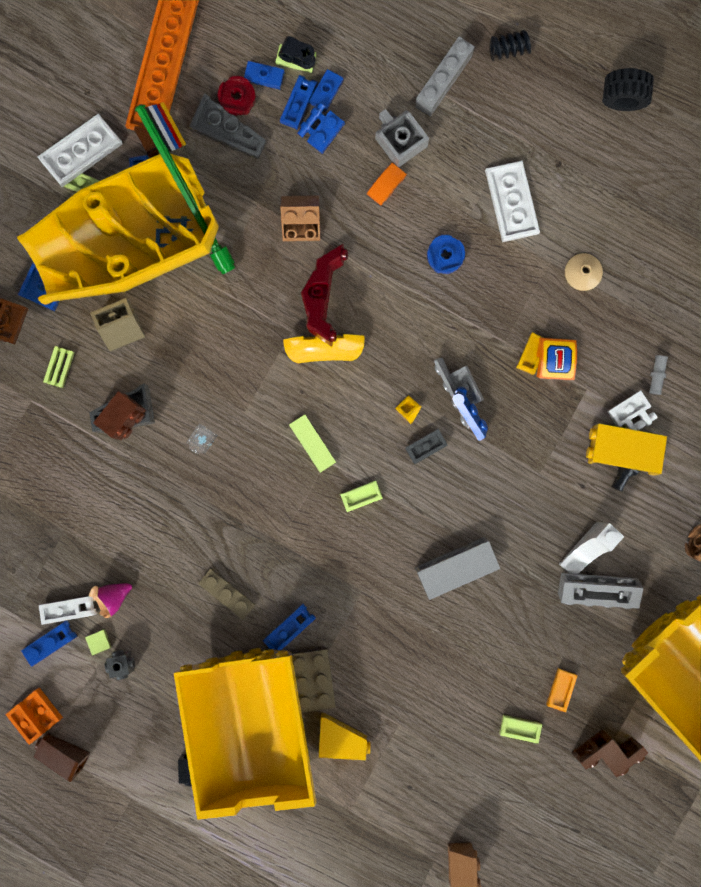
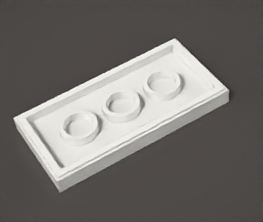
M97 114L37 157L60 186L63 187L121 146L122 141L103 118Z
M523 160L486 168L485 173L502 242L539 234L540 230Z

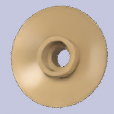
M577 254L566 264L565 278L569 285L576 290H591L602 279V266L599 260L590 254ZM587 268L588 273H584L582 269Z

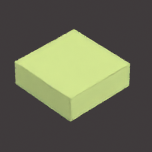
M105 629L85 637L92 655L112 647Z

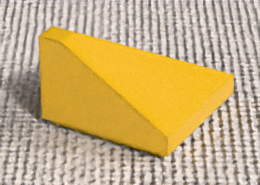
M408 395L395 409L412 424L421 406Z

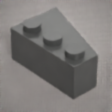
M142 384L138 388L125 393L146 409L142 421L138 424L135 423L133 427L155 424L149 386ZM108 403L89 412L92 432H104L93 422Z

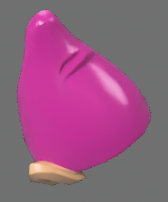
M123 583L109 584L99 588L94 586L89 593V597H93V600H96L101 610L99 614L104 618H109L119 610L125 597L132 589V585Z

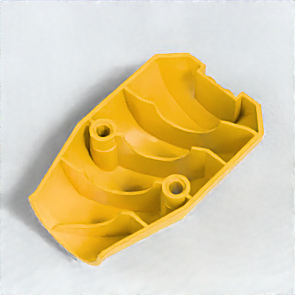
M160 154L79 190L24 234L17 236V239L33 260L46 290V294L38 297V300L42 304L47 305L55 301L125 292L209 254L219 225L209 205L205 206L206 204L203 199L205 192L189 159L170 154L208 226L205 235ZM164 216H170V219H181V216H187V219L191 221H187L186 229L181 225V222L170 223ZM165 227L171 233H160V244L168 245L159 247L156 243V229H164ZM174 235L177 240L172 241L171 236Z

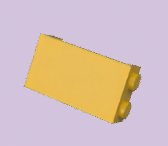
M597 424L590 429L589 439H591V444L586 451V458H588L589 464L596 462L648 472L649 475L654 476L662 474L667 436L604 424Z

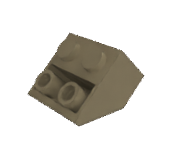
M126 298L90 313L98 333L110 352L145 338L132 303Z

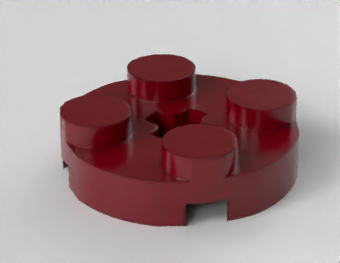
M232 76L225 83L223 81L220 84L218 100L220 105L229 114L235 116L247 115L255 104L256 94L253 86L246 78ZM236 92H239L241 96L238 100L232 97V95H236Z

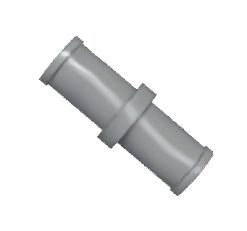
M655 355L654 369L650 374L652 377L650 394L662 395L663 381L667 375L665 374L667 356Z

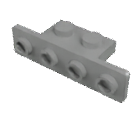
M443 358L434 360L435 371L438 375H441L444 381L443 386L452 397L451 402L455 409L458 408L453 401V396L458 387H464L467 390L466 397L471 404L475 405L484 400L467 366L450 373ZM460 413V420L462 424L466 426L467 429H469L470 427Z

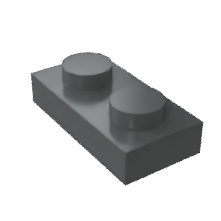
M439 429L407 446L405 450L415 465L448 446Z

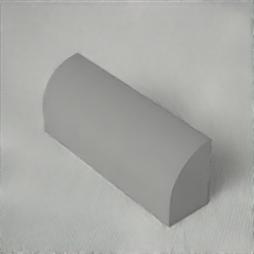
M485 537L415 567L429 600L500 569L490 542Z

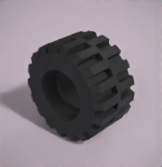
M636 68L612 71L605 77L602 102L608 108L618 111H636L646 108L652 102L654 76L645 70Z

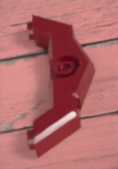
M343 244L316 259L315 270H313L301 291L308 317L306 325L308 331L331 347L333 342L337 340V332L326 321L333 271L343 266L344 260L348 259V251L344 248Z

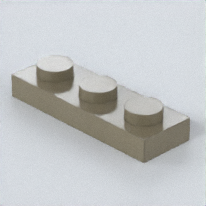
M212 568L198 583L242 620L256 605Z

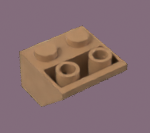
M281 196L280 208L283 241H320L319 196Z
M448 843L450 887H481L477 872L480 871V859L477 858V851L473 850L472 844Z

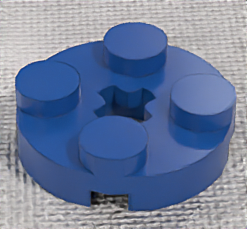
M450 235L436 237L429 245L427 251L428 263L436 273L450 274L457 271L462 266L465 258V248L462 242ZM443 250H446L447 253H451L448 259H445L441 256L443 254Z

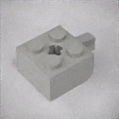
M386 109L379 113V118L383 124L381 125L382 128L376 132L375 139L397 167L402 166L428 147L429 137L409 111L406 110L397 117H392Z

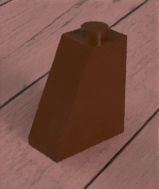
M50 734L39 738L34 747L36 750L34 758L69 782L83 770L90 752Z

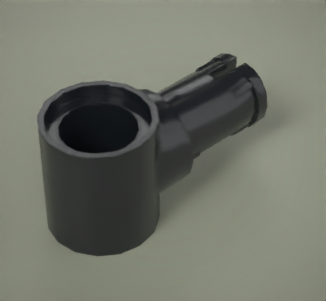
M618 467L619 473L611 487L622 492L629 478H632L633 475L636 476L639 470Z

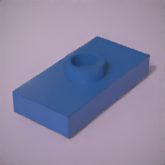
M248 61L244 78L250 83L280 90L285 71L281 68Z
M327 69L309 100V104L317 107L319 103H322L326 107L323 111L326 112L344 78Z

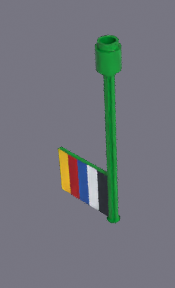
M164 102L148 107L144 104L138 105L135 108V112L137 111L205 235L208 226L169 153L186 145ZM215 238L210 257L217 270L221 271L223 275L235 268V262L227 247L219 245Z

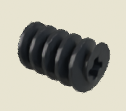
M521 30L520 33L518 31L513 32V34L506 33L505 36L500 34L498 38L492 36L490 39L489 51L492 61H494L495 55H497L498 60H501L502 54L508 59L510 52L513 57H516L517 51H519L520 56H523L524 49H526L527 54H531V42L526 30Z

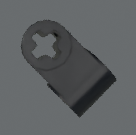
M286 36L278 53V56L283 61L304 69H311L316 63L314 48L310 44L301 42L294 37Z

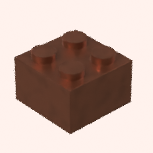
M118 391L93 423L111 438L118 440L127 439L133 430L131 428L135 423H140L144 418L146 409L128 395Z

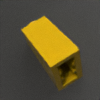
M321 713L319 758L366 760V754H370V742H367V735L326 713Z

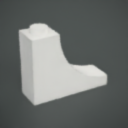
M596 522L559 565L570 574H579L598 556L612 551L624 536L610 523Z

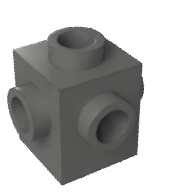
M123 650L112 652V655L105 662V671L107 674L109 673V678L116 677V680L128 678V674L133 672L135 668V660L131 655V651L123 652Z

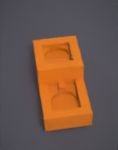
M391 163L372 185L367 195L382 206L392 195L394 189L405 179L407 174L394 163Z

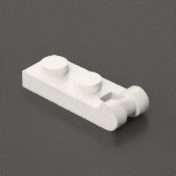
M85 596L39 605L41 624L97 615L96 608L94 609L93 604L95 600H93V597ZM85 603V611H81L80 604Z

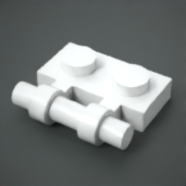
M642 391L635 393L607 411L617 427L624 424L626 429L636 431L644 426L648 427L652 424V421L657 419V415L654 412L649 415L646 413L645 410L652 406ZM639 415L640 420L633 424L631 419Z

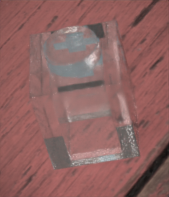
M199 423L186 443L190 445L189 449L194 453L199 454L201 452L205 454L218 435Z

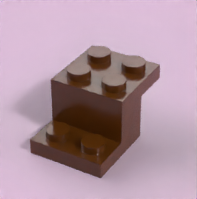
M0 298V341L16 344L29 308Z
M602 729L571 752L585 770L595 767L601 759L616 778L625 775L631 766L642 762L648 754L647 750L632 736L618 746Z

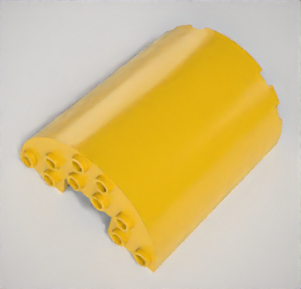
M698 595L696 597L697 600L691 602L686 600L676 606L675 612L669 614L666 612L642 632L631 645L634 649L625 654L622 660L624 666L621 668V672L701 762V595Z
M261 648L250 649L248 653L235 651L231 652V655L222 658L213 657L199 664L180 666V670L174 673L197 820L235 816L242 808L274 804L275 811L314 807L316 805V795L292 653L288 650L268 649L261 651Z

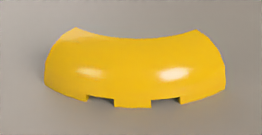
M343 334V336H337V340L333 342L332 347L317 337H294L283 339L286 354L296 363L330 360L353 361L361 355L365 338L362 335Z

